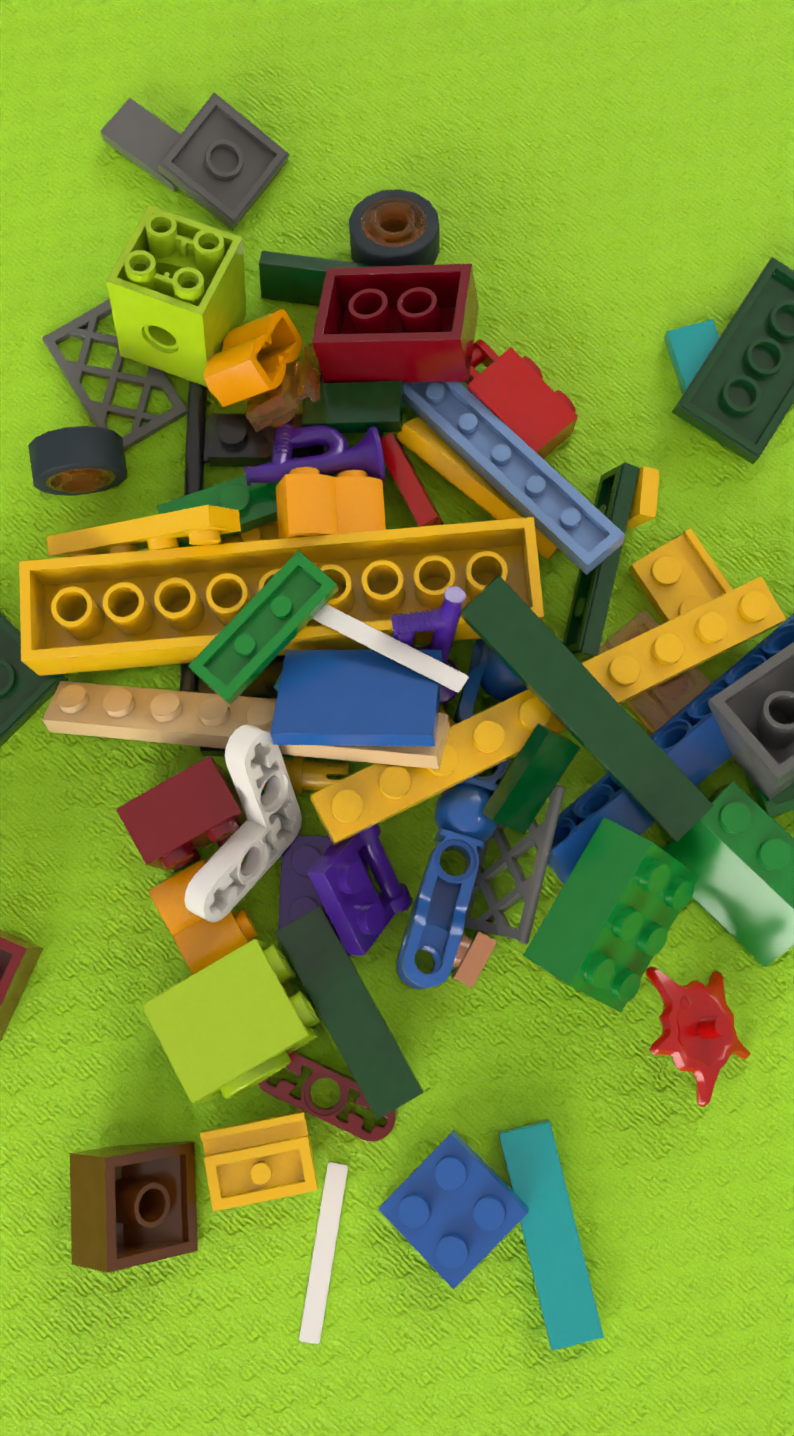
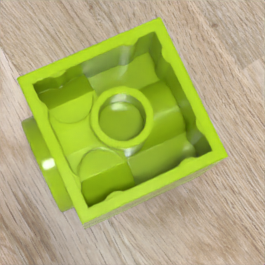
M148 205L106 280L120 356L207 387L204 380V370L208 360L214 354L222 351L223 341L227 333L241 326L246 316L243 237Z
M255 938L141 1005L192 1104L210 1101L220 1095H223L228 1100L245 1092L289 1065L291 1062L289 1053L320 1037L314 1025L321 1022V1018L308 995H302L301 992L296 993L289 981V979L296 976L294 968L281 948L277 949L274 944L269 946Z

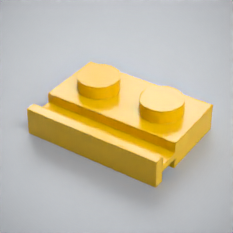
M691 528L681 536L670 540L631 564L628 569L664 623L733 590Z
M303 1110L200 1132L213 1212L313 1192L319 1188L310 1135L308 1134L306 1113Z

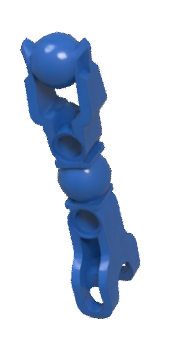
M478 639L473 644L468 671L469 678L463 686L453 721L457 724L474 716L472 710L480 685L486 694L499 702H503L528 690L523 682L482 639ZM510 759L494 766L491 776L481 777L475 775L443 791L436 803L435 820L439 830L435 835L434 841L439 842V844L428 858L396 960L398 977L405 985L413 989L437 986L443 983L452 971L479 866L478 853L484 848L485 841L493 835L498 826V823L489 819L482 813V810L498 786L496 783L503 776ZM454 850L464 857L466 868L463 875L450 876L443 871L440 865V855L442 852ZM417 950H426L431 953L434 961L433 968L429 974H424L417 968L414 962Z

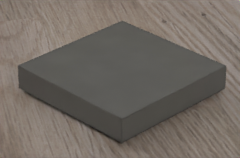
M213 93L158 162L157 171L233 231L287 163L290 154L216 93Z

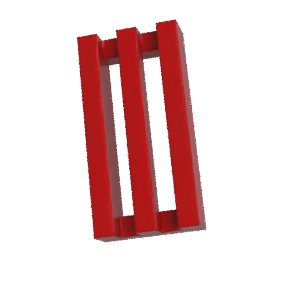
M392 432L382 437L380 441L384 461L419 527L444 525L401 443L394 437Z

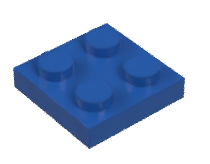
M453 1130L382 1203L378 1210L454 1290L528 1213L529 1207Z

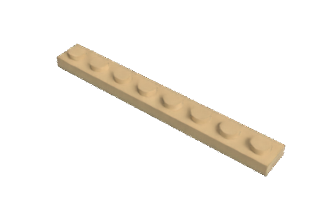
M60 681L42 720L48 731L55 733L226 749L230 736L242 725L248 724L270 733L277 699L239 696L229 705L218 694ZM438 713L435 746H278L281 754L439 769L450 724L448 714Z

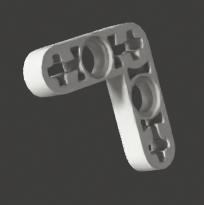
M248 724L240 726L233 732L225 749L226 765L247 820L194 875L185 891L184 901L189 912L214 923L228 915L293 843L301 828V811L279 746L273 744L270 733ZM267 780H268V785H267V787H266V790H265L264 794L261 796V792H262V790H263V787H264L265 783H266ZM248 852L247 858L241 866L245 854Z

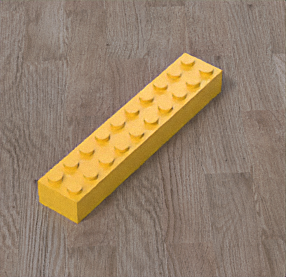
M534 517L19 561L21 661L39 676L191 663L298 550L338 585L339 591L326 603L327 605L391 637L394 635L391 615L438 609L444 601L445 590L450 586H457L464 590L466 597L461 606L462 610L483 588L499 575L543 622L544 610ZM460 616L453 641L481 639ZM311 619L277 656L285 655L286 650H351L369 647ZM434 629L419 633L416 631L413 644L431 643Z

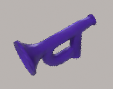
M281 423L275 428L271 462L251 468L244 466L247 486H251V483L279 482L285 474H289L292 469L299 467H313L318 469L320 474L323 475L347 470H362L367 473V477L378 478L383 481V485L385 483L382 445L375 426L369 427L363 439L349 449L344 435L330 426L313 425L294 428L290 424ZM324 445L329 449L327 453L322 455L292 459V451L295 448Z
M457 586L448 587L444 592V601L438 609L391 615L393 638L416 650H442L443 663L459 671L458 667L448 657L460 619L461 606L466 597L464 590ZM434 629L429 645L424 647L413 646L416 631L419 633ZM441 685L439 704L449 702L458 693Z

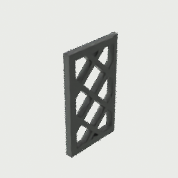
M109 299L52 333L43 336L42 340L96 427L109 429L106 425L109 414L134 419L131 433L122 437L124 451L187 415V409L163 371L148 366L146 377L121 372L125 357L120 356L117 337L96 332L99 320L112 313ZM70 337L83 339L78 363L66 360L57 345ZM93 342L118 347L112 370L87 365ZM84 374L109 379L103 403L92 401L82 387ZM118 382L143 387L137 410L112 405ZM152 389L164 391L173 408L161 415L146 413Z
M556 785L549 795L550 800L545 821L538 826L534 818L528 828L530 834L513 848H511L503 829L506 827L498 824L493 835L485 841L484 848L478 853L479 866L466 912L464 927L516 939L522 944H528L565 792L564 786ZM495 838L503 856L485 870L483 864L490 840ZM536 845L538 850L532 875L526 879L517 859ZM508 867L517 887L499 901L490 882ZM482 890L490 909L478 919L470 918L476 893ZM523 898L525 904L519 929L510 927L504 912Z

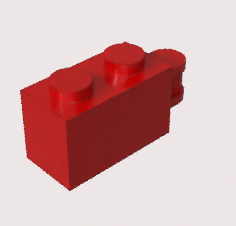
M478 339L473 345L469 381H465L468 384L467 390L544 459L573 433L578 416L575 414L576 410L572 401L559 390L554 392L544 382L539 367L529 357L524 356L521 358L512 347L499 357L487 343ZM483 363L487 368L479 374L475 368Z

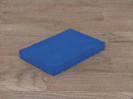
M286 650L270 732L273 744L435 746L441 684L374 650ZM418 650L443 663L442 650Z

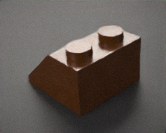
M194 1142L117 1145L70 1153L72 1265L109 1273L198 1251Z

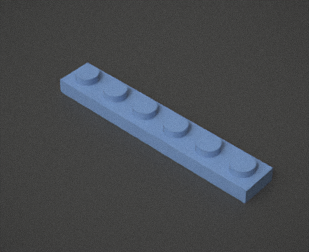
M402 382L404 388L403 403L525 518L534 517L535 527L586 575L623 545L625 534L460 382Z

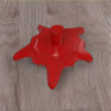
M649 967L645 971L646 976L659 992L664 1004L663 1012L659 1016L662 1025V1035L651 1045L649 1051L654 1055H669L672 1057L673 1063L678 1070L693 1073L696 1080L697 1105L706 1107L711 1100L720 1069L727 1063L729 1057L736 1055L740 1058L748 1059L750 1052L737 1037L734 1028V1014L726 1004L723 975L716 970L711 974L707 986L698 980L691 981L687 986H683L674 982L656 967Z

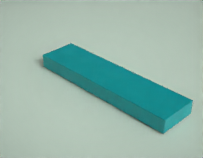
M547 1119L499 1131L498 1134L512 1191L529 1207L528 1213L522 1218L520 1224L551 1350L604 1338L550 1121Z

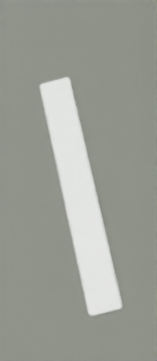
M327 604L312 618L457 693L461 691L469 678L468 675Z
M329 1162L327 1165L299 1340L302 1342L320 1343L348 1166L344 1164Z

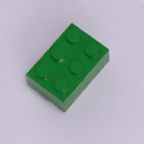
M604 817L523 956L567 985L622 1012L626 1003L638 992L641 977L652 958L664 947L667 940V932L678 913L690 902L694 893V886L700 876L652 841Z

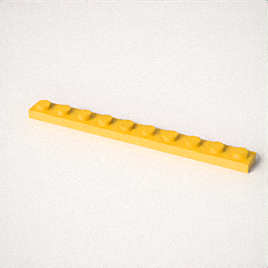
M761 576L583 662L582 665L621 704L779 626L786 618ZM528 689L451 726L439 769L375 763L311 794L310 799L333 845H336L518 755L538 723L558 734L567 731V729Z

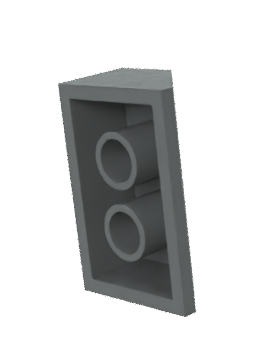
M793 642L710 698L708 702L734 761L768 801L794 783Z

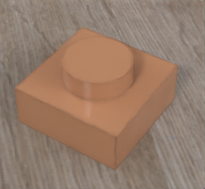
M479 931L475 932L472 939L463 935L453 964L456 969L452 977L473 988L497 941Z

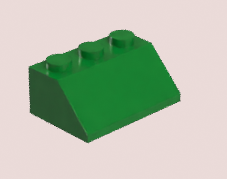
M732 781L718 788L708 799L714 806L678 842L669 840L661 849L700 876L694 886L692 899L763 967H766L794 946V838Z

